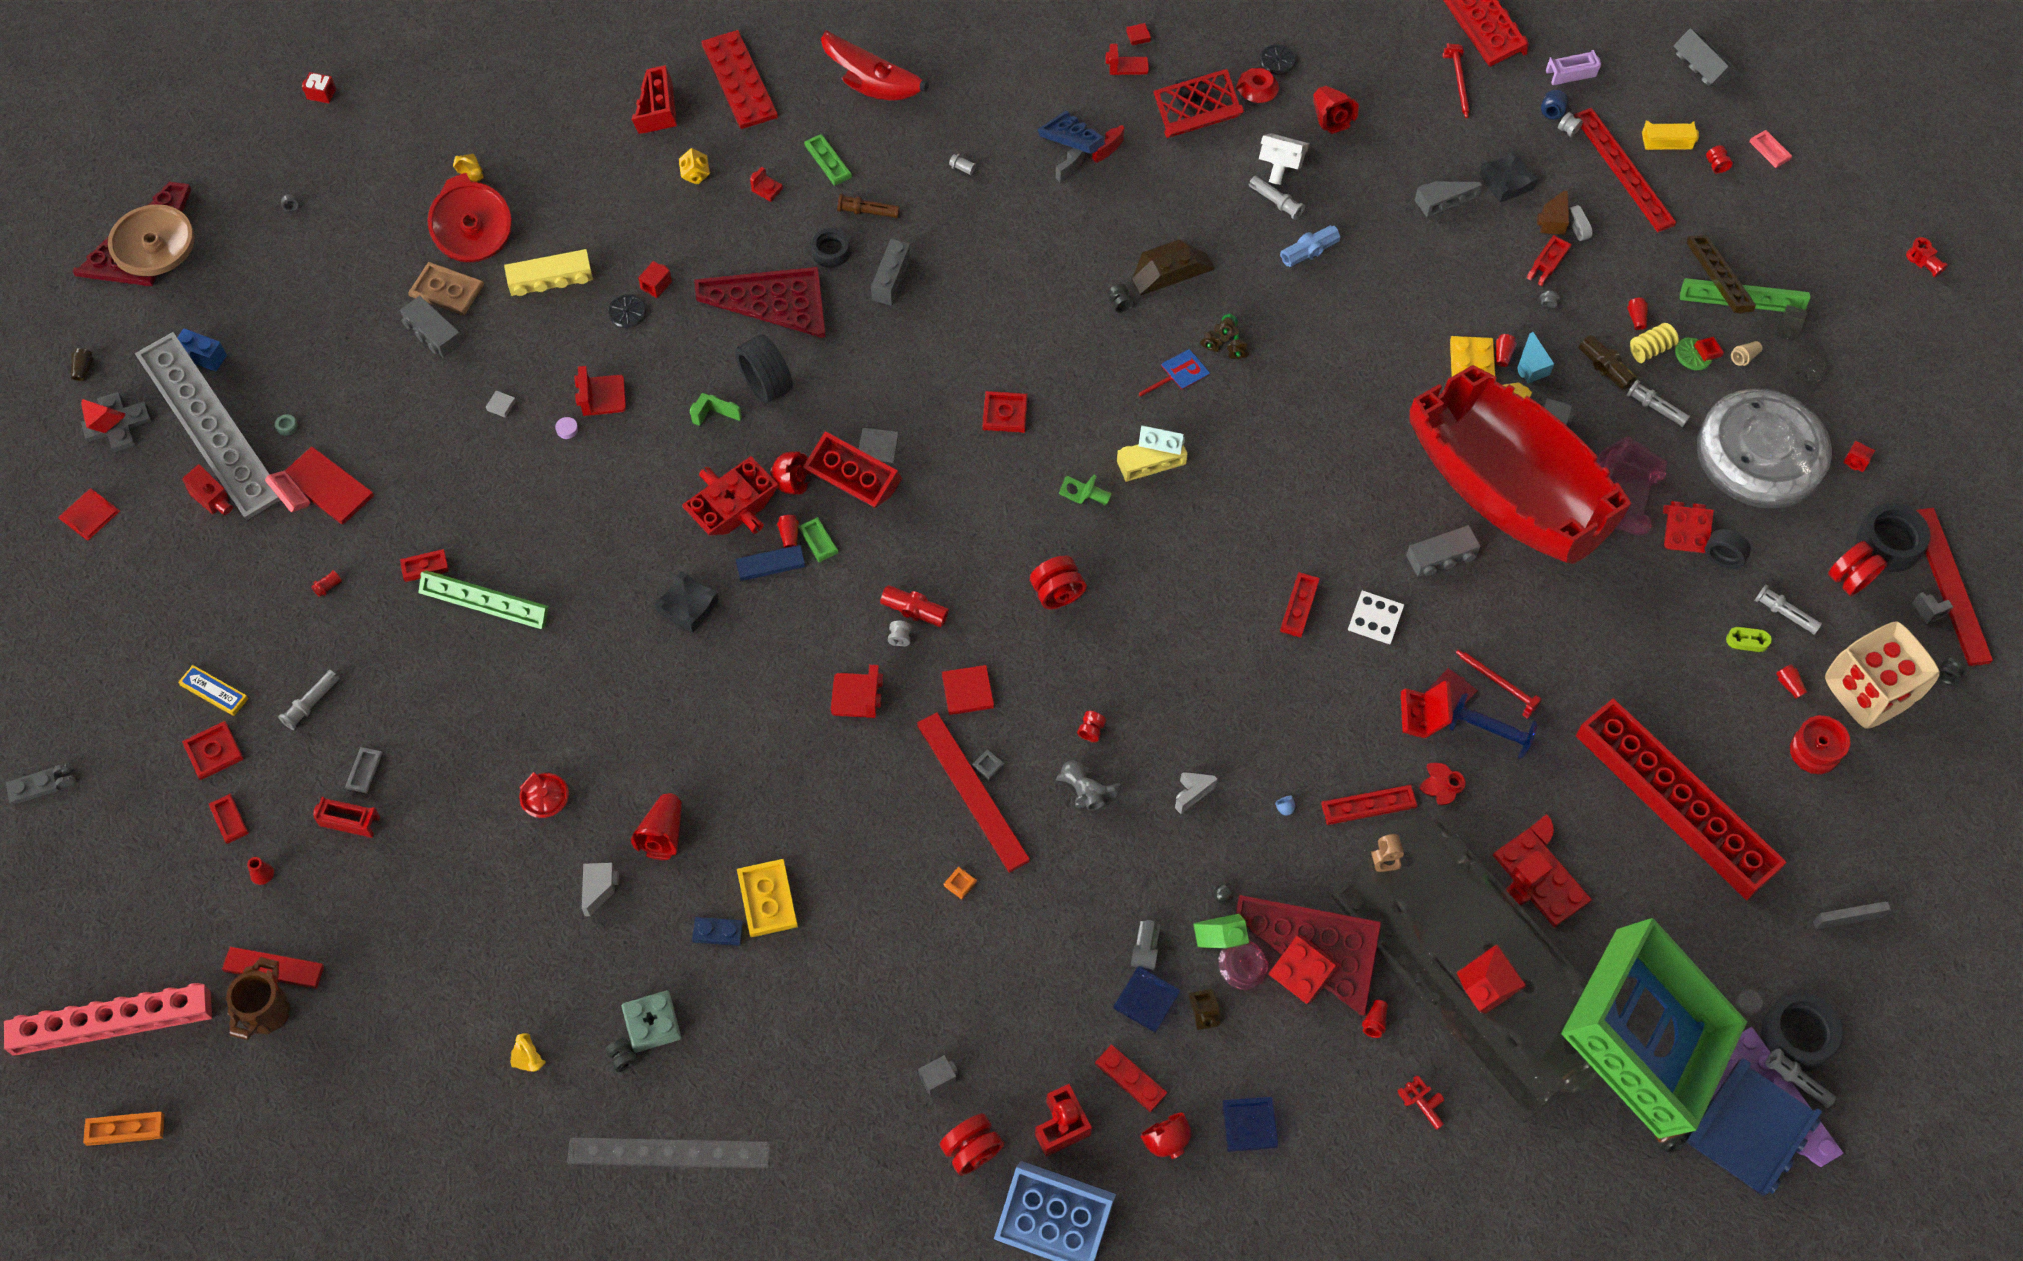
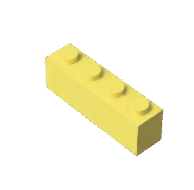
M586 249L504 265L511 296H523L530 292H543L550 288H564L567 285L584 284L593 280Z

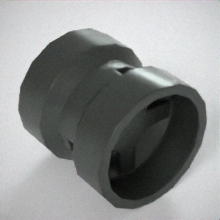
M1117 284L1111 287L1107 293L1117 313L1130 310L1134 305V301L1128 295L1129 291L1125 284Z
M627 1038L616 1040L606 1047L608 1057L613 1059V1067L616 1072H623L635 1066L638 1062L635 1053L630 1050L631 1044Z

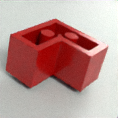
M1070 1084L1048 1093L1046 1103L1052 1113L1055 1103L1064 1099L1073 1100L1079 1108L1077 1122L1062 1126L1058 1124L1059 1121L1051 1119L1035 1128V1136L1046 1157L1091 1136L1092 1127Z

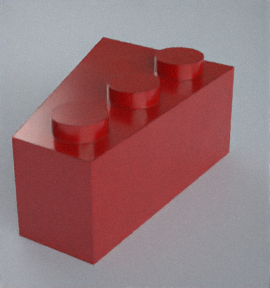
M666 65L647 69L641 86L642 93L640 99H637L636 113L632 116V121L638 134L677 126L673 82Z

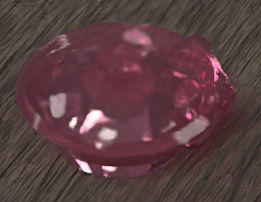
M1249 941L1248 944L1222 949L1219 956V969L1228 984L1242 990L1251 989L1259 984H1263L1269 962L1255 943Z

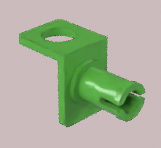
M1093 475L1086 484L1066 476L1059 491L1060 495L1080 504L1089 497L1106 505L1111 496L1110 492L1094 486L1096 475ZM1068 484H1074L1077 487L1078 491L1076 494H1070L1067 491Z

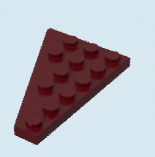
M169 182L160 192L152 197L153 201L148 205H167L183 212L191 192V187L189 184ZM108 237L97 246L94 252L86 256L87 260L78 268L74 267L72 270L76 277L153 287L157 275L138 276L122 270L114 262L109 252Z
M818 267L694 279L696 300L698 302L817 337H826Z
M1239 895L1236 914H1240L1245 919L1246 927L1270 944L1280 954L1283 955L1297 935H1303L1338 962L1340 966L1325 984L1324 988L1332 992L1342 1002H1345L1359 1015L1366 1016L1382 922Z

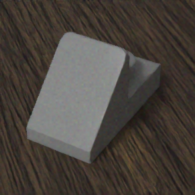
M1182 773L1180 782L1187 789H1184L1177 795L1176 810L1180 814L1184 813L1215 789L1217 778L1213 775Z

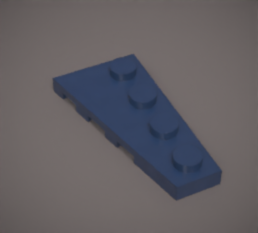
M1067 110L1038 128L1040 137L1090 154L1096 152L1098 148L1105 144L1103 136L1092 128L1088 129L1085 123H1079L1078 118L1075 116L1071 117Z

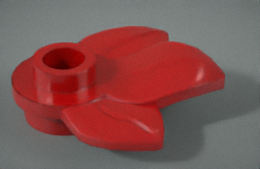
M1427 764V770L1431 777L1421 783L1420 790L1426 795L1436 796L1438 805L1450 804L1454 801L1456 794L1464 790L1466 785L1465 778L1461 773L1451 771L1446 764ZM1450 781H1456L1458 785L1453 786L1450 784Z

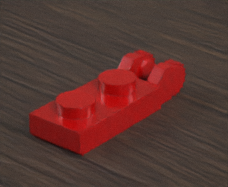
M1553 235L1535 260L1527 279L1532 280L1539 269L1544 273L1540 277L1538 284L1543 286L1549 275L1553 274L1570 250L1572 244Z

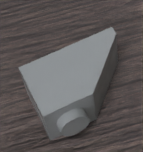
M612 863L583 864L582 910L585 916H591L614 894L615 885H619V872L615 871Z

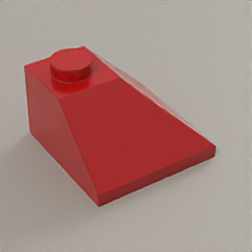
M1498 944L1457 972L1465 992L1478 1011L1485 1014L1526 986Z

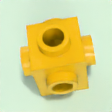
M691 148L679 158L681 178L686 181L699 184L710 174L707 155Z

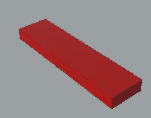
M1411 785L1322 801L1321 803L1327 825L1414 809L1418 806Z
M230 947L222 968L224 972L241 975L246 967L253 966L260 957L279 961L278 982L317 989L324 965L317 962ZM260 967L259 971L264 972L266 974L267 970L272 972L271 969H266Z

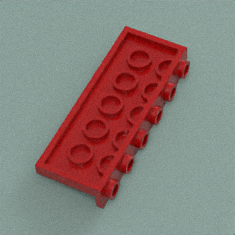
M1443 0L1489 67L1519 52L1523 56L1527 55L1529 42L1526 36L1521 35L1516 22L1511 21L1508 11L1501 7L1499 0Z

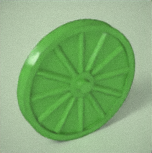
M1696 338L1680 340L1675 348V354L1679 362L1692 370L1706 369L1712 360L1704 362L1694 347L1696 341L1699 340Z

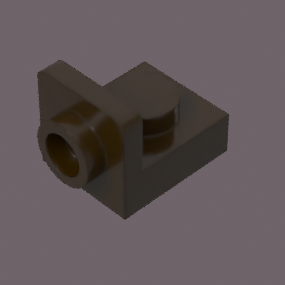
M1213 989L1189 993V1001L1195 1016L1196 1029L1203 1030L1220 1026V1012Z

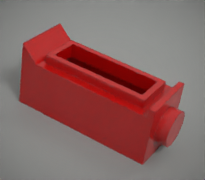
M325 797L321 798L320 803L315 806L313 812L314 819L321 827L371 838L374 835L370 828L372 820L379 821L380 815L375 807L367 808L326 799ZM331 810L358 816L361 819L358 822L327 814Z

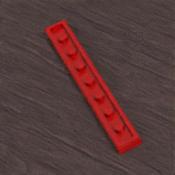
M1589 108L1576 113L1574 118L1583 120L1582 130L1655 230L1660 232L1675 226L1676 221L1595 111Z
M1934 508L1916 510L1925 518L1929 525L1931 536L1925 553L1943 600H1949L1953 606L1949 616L1968 666L1990 664L1993 661L1936 512Z
M936 712L917 722L918 728L1008 872L1010 873L1029 863V857L938 713Z

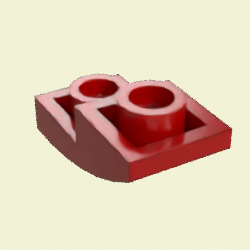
M1123 125L1112 128L1105 133V144L1092 153V159L1096 163L1107 158L1120 146L1124 140L1125 127Z

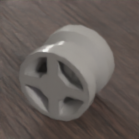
M1568 112L1560 121L1558 129L1566 131L1568 136L1573 137L1581 128L1583 120L1574 118L1573 114Z
M905 621L891 622L889 626L891 634L888 636L889 644L893 646H908L910 644L909 634L911 633L912 626Z

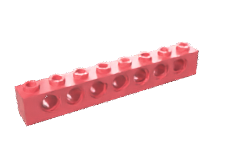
M192 983L185 988H166L163 992L158 993L143 992L136 997H117L113 1001L104 1003L94 1001L90 1002L87 1006H67L63 1010L55 1012L46 1010L33 1016L18 1015L11 1020L4 1021V1049L12 1056L209 1020L212 1019L211 991L204 984ZM188 1000L184 1007L179 1008L183 1001ZM159 1005H163L160 1011L154 1013ZM138 1009V1012L136 1013V1015H134L133 1017H130V1014H131L134 1010ZM113 1014L112 1018L105 1022L106 1017ZM88 1019L85 1025L80 1026L83 1020ZM63 1023L62 1027L55 1031L56 1027ZM38 1028L36 1033L30 1036L32 1030Z

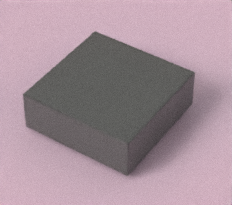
M987 749L972 764V768L990 781L1004 767L1005 763Z

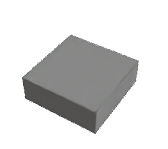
M495 391L486 409L489 412L506 418L516 402L515 397Z

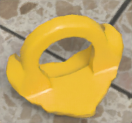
M474 154L455 157L453 167L459 174L466 172L469 179L473 182H478L483 178V170L479 166Z
M530 1034L517 1035L514 1049L511 1051V1066L527 1071L539 1070L546 1061L542 1060L536 1052Z

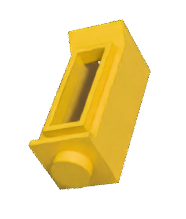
M1646 120L1642 131L1645 150L1693 149L1695 142L1699 139V131L1696 130L1694 122L1691 124H1652Z

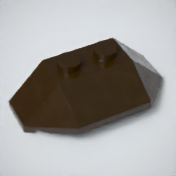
M1179 239L1142 252L1132 277V282L1141 296L1213 271L1215 268L1205 252Z

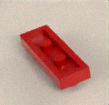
M1298 572L1280 632L1302 637L1320 578Z
M1112 1044L1095 1062L1096 1066L1149 1112H1152L1167 1095V1092Z

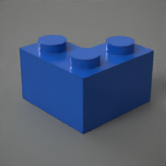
M183 329L177 337L196 367L200 365L217 371L227 356L222 344L214 339L187 329Z

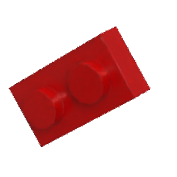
M444 549L400 559L405 582L421 579V572L425 570L437 574L449 572Z

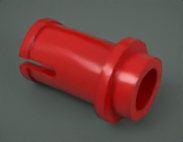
M332 570L331 573L320 581H314V585L311 587L319 597L325 596L328 590L342 582V580Z

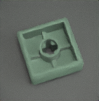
M668 990L621 1005L631 1046L635 1053L681 1039L672 999ZM653 1017L655 1019L653 1025H649L648 1018Z

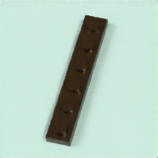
M1708 235L1688 236L1687 245L1732 311L1739 314L1754 312L1756 304Z

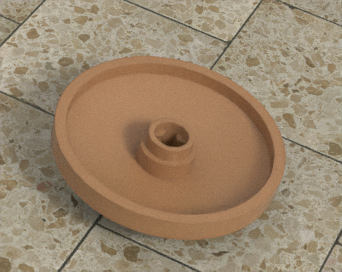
M167 205L142 206L128 212L115 223L108 237V249L114 262L122 270L138 276L159 275L174 269L188 257L194 245V230L188 218L176 208Z

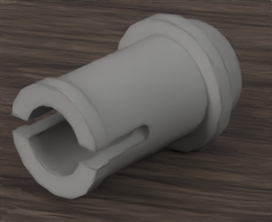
M953 154L949 162L952 169L957 168L969 175H972L976 168V163L962 158L960 154Z

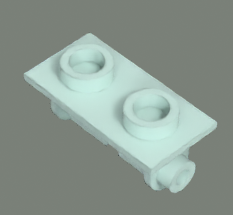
M1141 426L1138 446L1180 455L1185 437H1183L1184 434Z

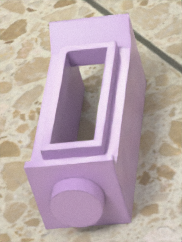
M1594 50L1589 53L1559 59L1550 57L1546 72L1547 74L1554 72L1551 83L1552 85L1596 77L1601 67V61L1596 56Z

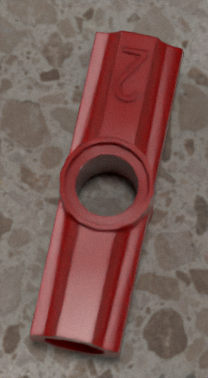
M890 585L885 587L880 599V604L900 611L906 618L911 617L914 621L920 619L940 628L944 625L949 613L948 608L928 601L926 596L919 592L912 591L908 593Z

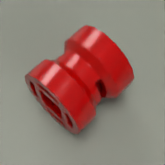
M1724 146L1713 147L1706 154L1708 162L1712 163L1711 167L1715 174L1726 172L1733 165L1731 158L1727 156V150Z
M1087 711L1083 717L1084 723L1079 726L1077 734L1082 739L1097 742L1101 735L1100 729L1105 726L1106 718L1097 712Z

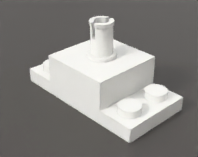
M1272 133L1263 135L1261 141L1263 145L1259 159L1274 164L1269 182L1281 185L1285 167L1300 169L1310 143Z

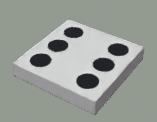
M1361 591L1348 630L1391 644L1404 604Z

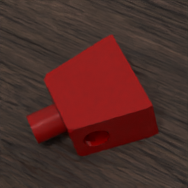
M200 464L182 478L189 495L211 514L219 511L223 515H227L232 511L233 505L229 503L230 500L223 486Z

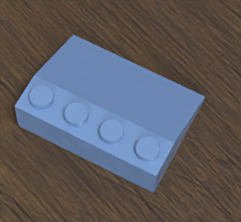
M1020 1161L1012 1179L994 1240L1053 1261H1095L1116 1194Z

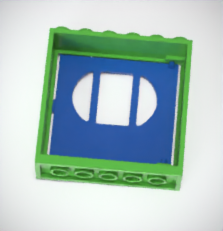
M1653 918L1616 930L1561 1034L1660 1139L1697 1130L1747 1021ZM1627 977L1636 978L1637 984L1619 1017L1616 1008V997ZM1645 987L1665 1009L1646 1047L1626 1026ZM1672 1017L1675 1029L1674 1045L1666 1056H1654V1051Z

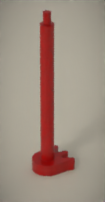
M1448 43L1442 55L1443 58L1454 59L1462 112L1465 118H1469V106L1460 59L1464 54L1463 46Z
M1456 651V654L1461 656L1460 658L1526 703V708L1522 714L1526 719L1532 715L1542 702V699L1537 695L1533 698L1529 697L1466 652Z

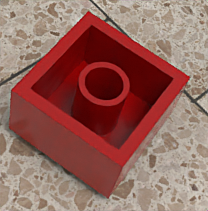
M1297 935L1269 972V975L1303 1002L1310 1004L1340 964L1303 935Z

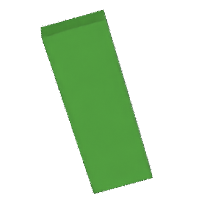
M822 134L804 142L805 147L834 186L852 177L851 172Z

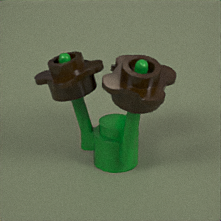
M1232 314L1224 315L1220 324H1215L1214 331L1205 332L1204 339L1200 341L1201 346L1218 352L1219 345H1222L1223 341H1229V338L1234 335V340L1227 346V350L1230 352L1228 357L1230 359H1240L1249 356V351L1246 349L1248 347L1247 343L1239 340L1238 320Z

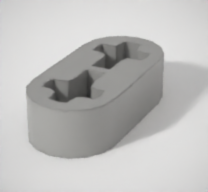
M1579 205L1569 207V223L1578 240L1582 241L1591 238L1592 228Z

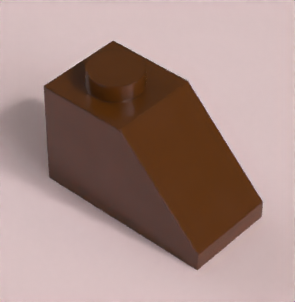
M1568 191L1558 194L1544 205L1541 213H1538L1537 225L1540 226V233L1565 235L1569 224Z

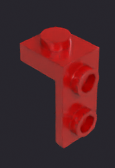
M1110 44L1109 52L1105 54V62L1109 64V75L1148 74L1147 57H1118V44Z

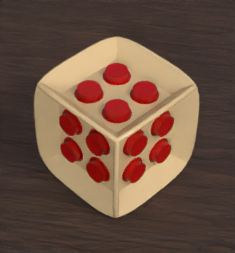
M1896 621L1872 631L1842 651L1827 670L1825 679L1831 691L1849 714L1862 727L1869 729L1895 717L1920 700L1938 680L1940 671L1933 658L1916 637L1904 625Z

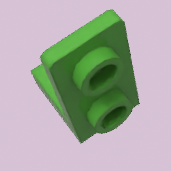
M702 393L697 402H694L690 408L692 423L699 426L709 410L738 421L742 419L741 409L733 402L720 400L714 395Z

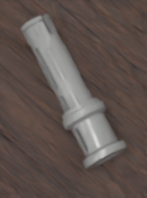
M1257 175L1250 180L1249 187L1274 202L1280 211L1287 212L1291 215L1292 219L1297 220L1303 214L1305 205L1297 203L1292 199L1291 195L1279 192Z
M1639 380L1635 381L1626 395L1637 399L1644 407L1650 406L1681 427L1690 418V415L1658 397L1655 390H1649L1641 385Z
M1765 584L1754 601L1762 602L1771 608L1773 613L1778 611L1813 635L1822 625L1821 622H1818L1785 601L1784 595L1779 596L1768 589V585Z
M328 670L300 700H294L292 702L293 705L284 714L278 716L280 721L291 730H295L296 724L304 716L310 714V709L340 678L338 676L335 677L336 673L332 670Z

